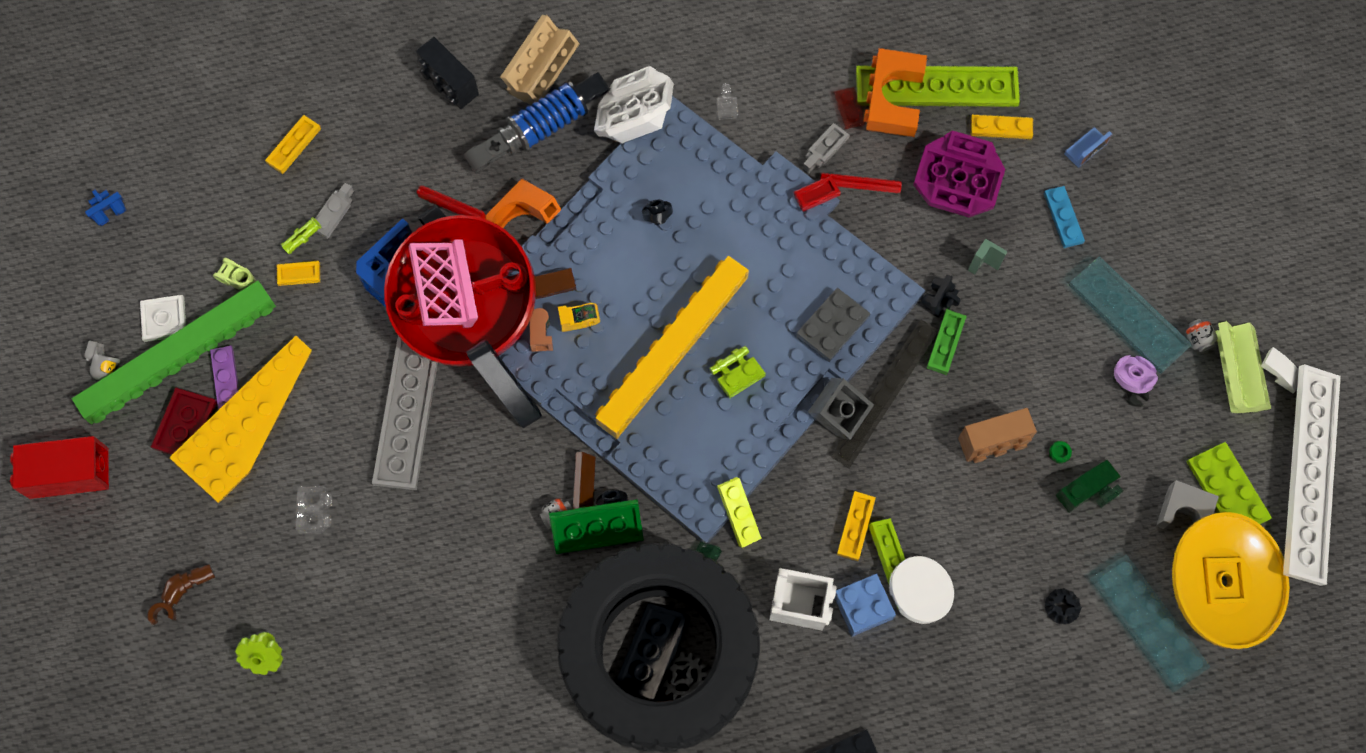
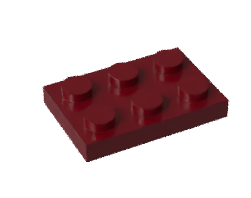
M175 388L151 448L172 455L213 416L217 400Z

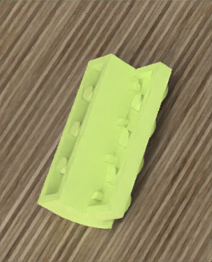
M1227 321L1218 323L1219 330L1215 332L1218 338V348L1231 412L1247 413L1271 409L1264 370L1261 367L1262 360L1255 327L1251 323L1233 327Z

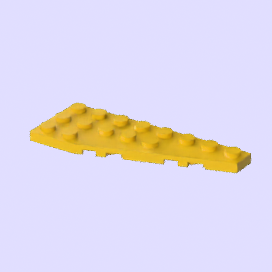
M297 336L285 345L169 457L171 461L218 504L251 472L265 441L312 352Z

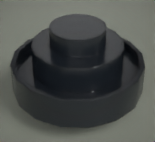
M657 199L650 201L641 212L645 221L661 225L672 215L673 208L670 202Z
M608 490L596 499V506L629 501L628 495L622 490Z

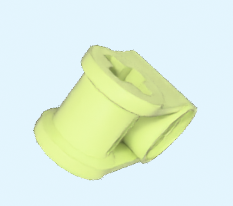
M228 258L222 260L223 264L219 271L213 274V277L219 282L230 285L240 291L256 282V279L247 268L236 264Z

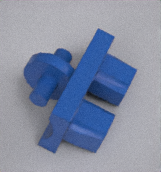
M95 189L92 191L95 197L89 200L93 207L85 211V213L91 220L93 219L99 226H102L110 221L104 213L109 208L117 216L127 210L122 202L124 199L118 192L108 197L110 194L107 190L99 194Z

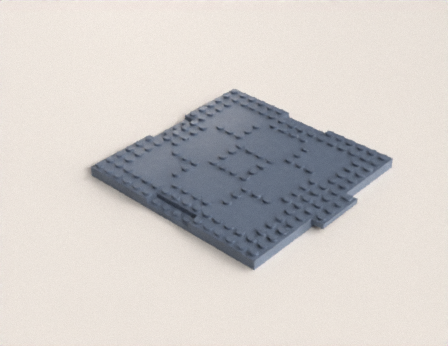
M672 96L671 108L666 111L662 129L621 143L588 177L589 181L536 236L532 235L522 245L529 257L534 276L571 268L577 290L535 300L534 309L543 308L548 312L550 326L547 329V336H552L553 351H531L529 321L521 337L513 346L499 356L535 403L706 546L729 520L717 486L735 477L740 478L746 498H748L816 420L808 411L830 379L844 378L849 382L923 297L925 289L828 216L840 202L837 197L803 212L794 197V191L816 181L778 152H775L762 165ZM661 199L671 203L673 213L664 224L655 225L643 219L641 211L650 201ZM727 256H730L749 270L748 279L620 437L616 439L598 426L595 419L597 410L600 406H605L610 401V394L616 388L619 390L623 385L624 377L637 368L636 363L643 355L646 357L650 352L651 344L656 339L659 340L664 335L662 332L669 323L673 324L677 319L676 314L682 307H687L690 303L691 295L695 291L699 292L703 287L702 283L708 275L712 276L714 274V269L720 260L724 261ZM513 271L509 276L519 274V272ZM838 287L871 314L835 357L828 362L799 339L796 334ZM587 303L597 304L600 323L587 328L562 332L558 307L566 306L568 308ZM746 346L749 354L743 358L747 361L754 357L766 375L729 399L717 382L718 378L723 375L721 372L712 375L709 368L715 365V361L720 358L724 359L731 355V351L736 348L740 349ZM734 362L727 368L731 371L739 365Z

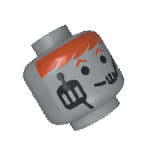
M1201 319L1189 323V328L1185 331V336L1191 348L1199 350V352L1213 348L1218 339L1212 324L1209 321L1202 322Z
M556 498L544 505L541 509L542 513L539 515L549 530L551 528L549 513L572 510V507L568 501L564 503L561 499Z

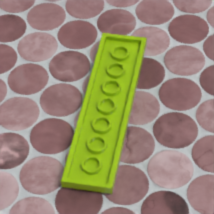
M871 66L856 67L857 106H870V104H866L868 91L872 92V86H869L870 74H874L875 68H871ZM926 66L922 83L894 80L882 87L885 99L896 106L1018 107L1020 104L1017 67Z

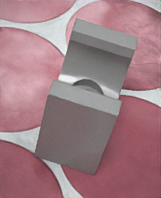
M1176 480L1168 487L1156 526L1164 529L1174 520V514L1178 512L1189 516L1194 524L1199 519L1214 514L1219 496Z

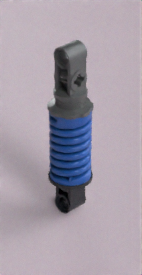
M599 72L591 75L577 86H574L570 81H566L558 90L545 95V98H540L538 102L532 103V106H527L525 110L519 111L518 115L514 114L511 117H507V126L497 129L498 134L468 150L464 157L476 173L508 152L514 154L521 147L529 151L534 144L539 143V140L543 141L545 136H551V131L556 133L558 128H564V123L569 125L571 119L574 121L578 119V115L586 116L588 114L586 104L600 98L610 88ZM491 145L494 147L498 146V151H491Z

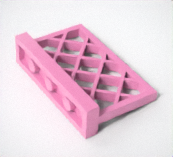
M454 240L453 243H410L409 251L423 326L463 325V328L472 327L478 319L463 240ZM416 250H423L429 257L423 261L417 256ZM438 250H447L448 258L446 261L436 254ZM431 258L441 264L437 271L427 264ZM443 267L451 272L452 278L450 280H447L439 273ZM422 268H425L433 275L428 281L420 275ZM435 277L445 284L441 291L430 283ZM426 287L436 294L432 301L424 295ZM447 287L455 292L456 297L454 300L443 293ZM438 297L449 304L445 310L434 303ZM452 306L459 312L460 318H453L446 312ZM431 307L436 312H438L440 316L438 318L429 319L427 310Z

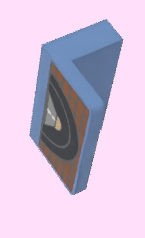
M1094 127L1067 149L1064 154L1079 168L1109 142L1112 133L1109 131L1103 136Z

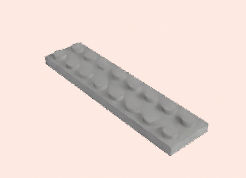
M399 335L372 484L373 486L417 490L438 363L428 360L413 351L402 341Z

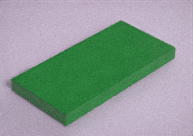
M638 499L549 513L556 554L644 540Z

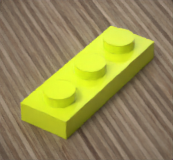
M735 477L718 485V491L739 547L743 548L762 539L740 478Z

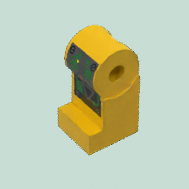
M595 303L568 308L566 306L558 307L562 332L587 328L600 323L598 306Z

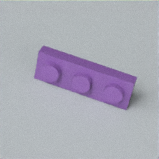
M232 346L210 350L218 410L239 391Z

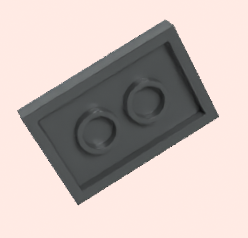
M837 287L802 326L796 336L830 362L870 317L871 313Z

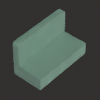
M985 239L976 252L968 271L975 275L983 262L998 270L1007 251Z

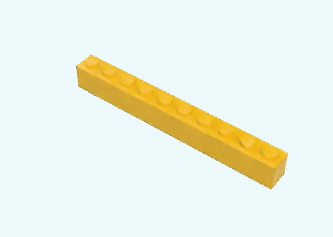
M727 256L724 261L720 260L714 269V274L712 276L708 275L702 283L703 287L699 292L695 291L691 295L690 303L687 307H682L676 314L677 319L673 324L669 323L662 332L664 335L651 344L650 352L646 357L643 355L636 363L637 368L624 377L623 385L619 390L616 388L610 394V401L605 406H600L597 410L595 419L598 426L614 438L618 439L748 279L749 270L730 256Z

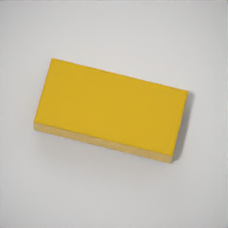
M319 261L277 264L278 286L320 282Z

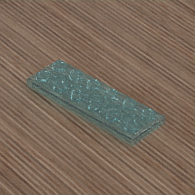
M1100 256L1069 283V286L1141 356L1150 361L1160 374L1192 346L1175 327Z
M1127 554L1089 579L1173 693L1210 668V665Z

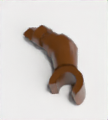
M208 564L191 570L190 574L187 572L182 575L178 573L166 581L161 596L163 602L154 604L148 611L149 622L155 625L158 622L157 614L162 609L168 611V618L176 620L177 615L173 605L178 604L183 594L187 593L188 589L193 587V584L199 585L215 578L211 566Z

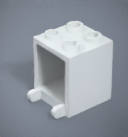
M779 568L769 620L823 630L825 625H829L832 617L833 608L829 607V603H832L835 598L836 586L833 585L834 578ZM815 595L823 597L820 617L811 616Z

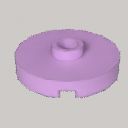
M1131 355L1120 358L1114 368V376L1124 389L1138 394L1147 393L1153 389L1158 376L1156 375L1157 370L1150 361L1140 356L1130 357Z

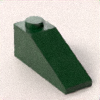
M1105 460L1062 488L1056 494V497L1070 513L1121 476L1111 463Z

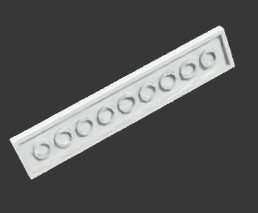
M1304 364L1299 366L1283 575L1322 586L1327 585L1340 376Z

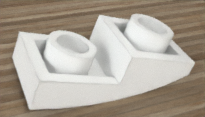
M1274 347L1271 348L1261 367L1277 377L1276 383L1294 393L1297 389L1299 369Z

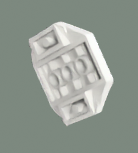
M648 66L615 79L610 86L611 90L604 95L598 105L594 127L595 133L598 136H605L624 143L662 129L666 111L671 108L674 85L671 78Z

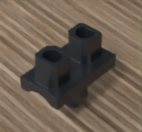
M946 275L945 279L935 277L931 288L937 292L936 295L927 293L922 300L923 306L932 310L933 315L938 318L944 308L950 309L952 305L958 306L961 302L957 296L959 291L955 289L956 286L952 282L953 276Z

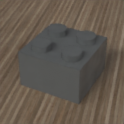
M831 378L808 413L836 437L851 440L874 404L844 378Z

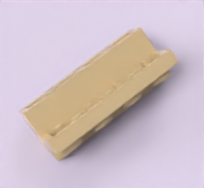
M542 15L500 77L508 86L506 90L512 96L530 105L538 102L540 98L545 97L578 47L579 42L569 30L558 29L548 15Z

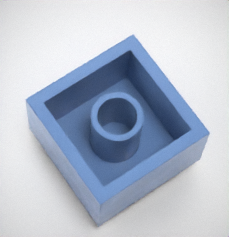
M877 574L836 590L835 600L852 637L893 620L896 616Z

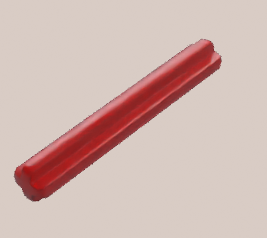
M822 173L820 178L822 180L832 176L837 187L891 193H900L902 188V182L895 180Z
M420 186L416 192L420 198L459 215L486 219L483 211L428 187Z

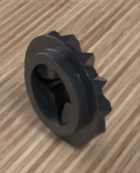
M1065 588L1055 589L1045 600V611L1048 617L1058 624L1074 622L1079 617L1082 609L1080 598L1074 594V591H1069ZM1062 599L1065 600L1066 605L1071 606L1070 608H1067L1064 613L1062 611V608L1056 605L1060 604L1062 602Z

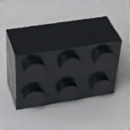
M432 37L416 50L417 63L421 67V75L426 80L430 79L439 93L444 92L452 106L457 105L462 109L479 95L475 76L435 37Z

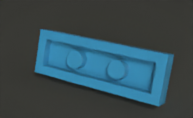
M1065 186L1045 190L1043 194L1063 248L1083 244L1085 239Z

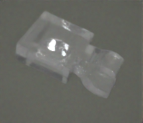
M722 84V97H717L716 99L718 120L738 119L737 97H731L730 84Z

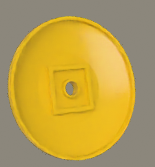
M1232 512L1207 515L1192 524L1180 539L1172 565L1174 594L1188 624L1208 642L1228 649L1249 648L1262 643L1278 628L1286 612L1289 599V577L1283 575V554L1269 532L1253 519ZM1223 575L1227 578L1226 586L1222 583Z

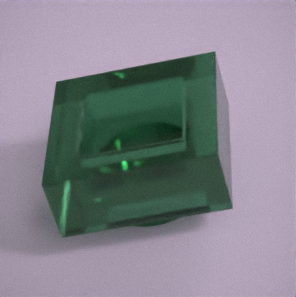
M1118 484L1113 488L1107 486L1098 493L1101 497L1096 502L1103 508L1118 497L1123 490Z
M702 541L696 551L704 554V557H710L715 561L718 560L722 553L720 547Z

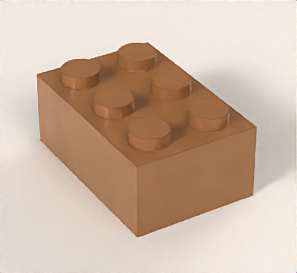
M1028 408L967 425L958 439L966 461L973 460L974 463L986 460V456L992 454L998 457L1006 454L1007 450L1012 448L1015 451L1026 448L1037 431Z

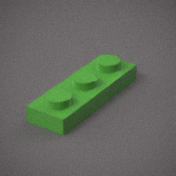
M946 309L927 369L945 375L948 374L967 317L966 315Z

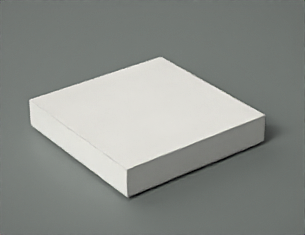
M183 295L140 301L142 340L144 342L166 339L186 326Z

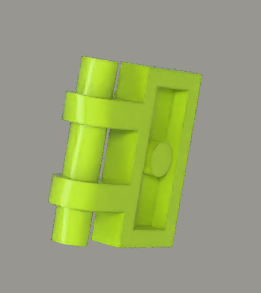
M746 346L740 349L736 348L731 351V355L724 359L720 358L715 361V365L709 368L712 375L721 372L723 375L718 378L717 382L729 399L766 375L754 357L747 361L743 358L749 354ZM736 362L739 366L730 371L727 367Z

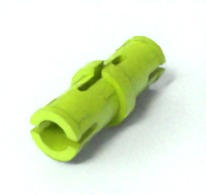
M312 217L300 229L294 230V234L282 243L281 246L288 254H291L302 243H307L309 241L308 238L322 228L321 224Z

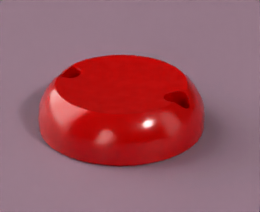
M456 215L439 218L423 225L409 235L400 245L388 267L384 286V300L386 311L394 330L413 351L436 363L451 366H472L473 364L468 358L466 351L486 339L496 353L501 355L521 337L529 324L535 307L536 281L529 257L523 247L510 233L489 220L475 216ZM454 240H463L478 319L469 328H463V325L423 326L409 245L410 243H453ZM416 250L417 256L423 261L429 257L423 250ZM438 250L436 252L444 261L447 260V250ZM433 258L427 262L436 271L441 267V264ZM444 267L439 272L447 280L452 278L451 272ZM425 268L420 270V275L427 281L433 276ZM513 271L519 272V274L509 276ZM436 277L430 282L440 291L445 286ZM427 287L424 289V295L432 301L436 294ZM449 287L443 291L452 300L456 297L455 292ZM440 297L434 302L443 310L449 305ZM415 303L414 306L405 308L408 304ZM452 306L446 312L453 318H460L459 312ZM431 307L427 310L429 319L438 318L440 316V314Z

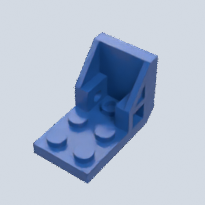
M403 218L356 261V273L363 287L385 308L384 286L389 264L400 245L412 234L409 223Z

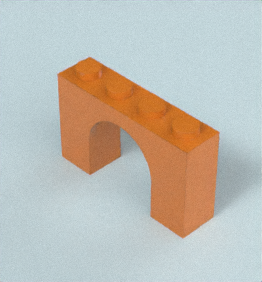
M879 48L877 56L873 55L871 68H875V72L870 74L869 86H872V92L868 91L866 104H870L869 110L865 109L863 122H867L866 130L915 137L920 110L891 104L885 99L882 87L894 80L922 83L925 75L927 55Z
M521 179L486 214V220L504 228L510 220L517 216L532 215L548 224L562 209L554 196Z

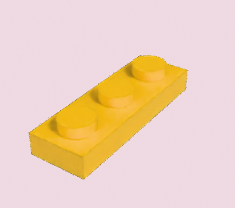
M303 115L266 158V163L281 174H284L321 130L320 125Z
M972 115L971 136L1032 139L1033 118Z
M854 491L837 552L838 556L855 561L859 560L876 497Z

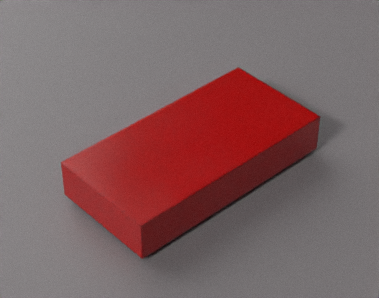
M828 176L794 191V197L804 212L840 196L841 192L832 176Z

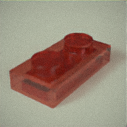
M855 88L835 91V99L845 129L865 125L860 104H857Z

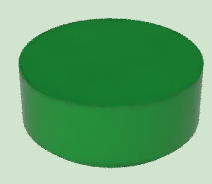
M1063 441L1055 442L1049 449L1051 460L1058 464L1067 462L1072 455L1071 447Z

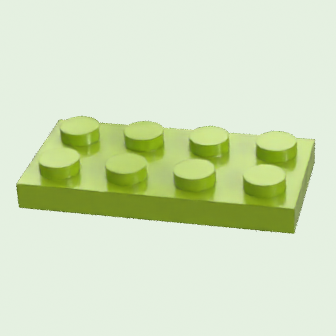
M1226 442L1186 461L1202 489L1219 496L1215 507L1217 513L1232 512L1253 519L1260 525L1272 519Z

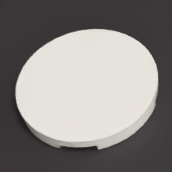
M923 556L910 557L897 565L891 574L889 581L890 595H892L895 604L900 609L899 612L907 619L920 624H929L943 618L951 609L954 600L953 584L946 570L936 561Z

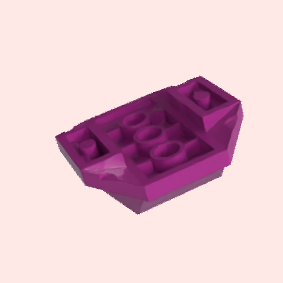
M952 130L925 146L913 186L929 206L970 218L994 208L1005 168L992 142ZM955 177H959L963 181H957Z

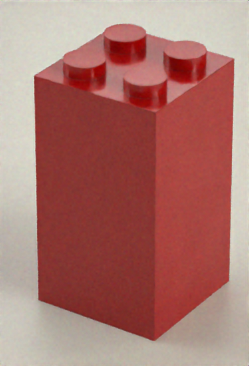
M94 436L13 446V453L10 456L13 474L10 476V483L14 490L29 499L109 490V448Z

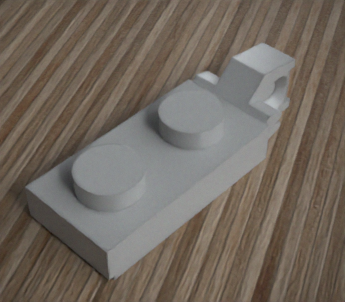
M833 123L809 148L806 154L807 160L804 162L802 169L809 174L816 166L822 167L849 139L850 135Z
M344 183L339 192L335 191L315 218L322 226L316 233L327 239L330 237L351 206L352 199L350 196L354 192L351 185Z

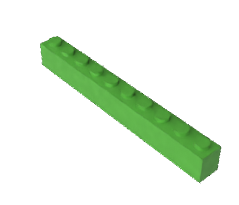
M256 281L79 393L72 400L87 422L91 425L99 423L110 412L122 409L125 405L124 403L142 396L143 391L149 387L158 386L163 378L178 373L185 364L197 361L199 355L215 349L218 343L224 339H231L243 327H250L255 322L254 320L260 316L269 315L276 305L260 282Z

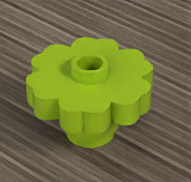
M267 632L252 635L250 639L242 638L235 650L238 655L237 662L242 668L251 669L254 674L266 675L269 671L276 672L283 661L281 656L282 648L275 642L274 636Z

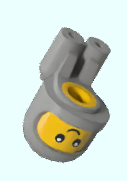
M88 341L84 356L86 361L91 363L90 375L100 381L115 371L120 360L105 356L104 344Z

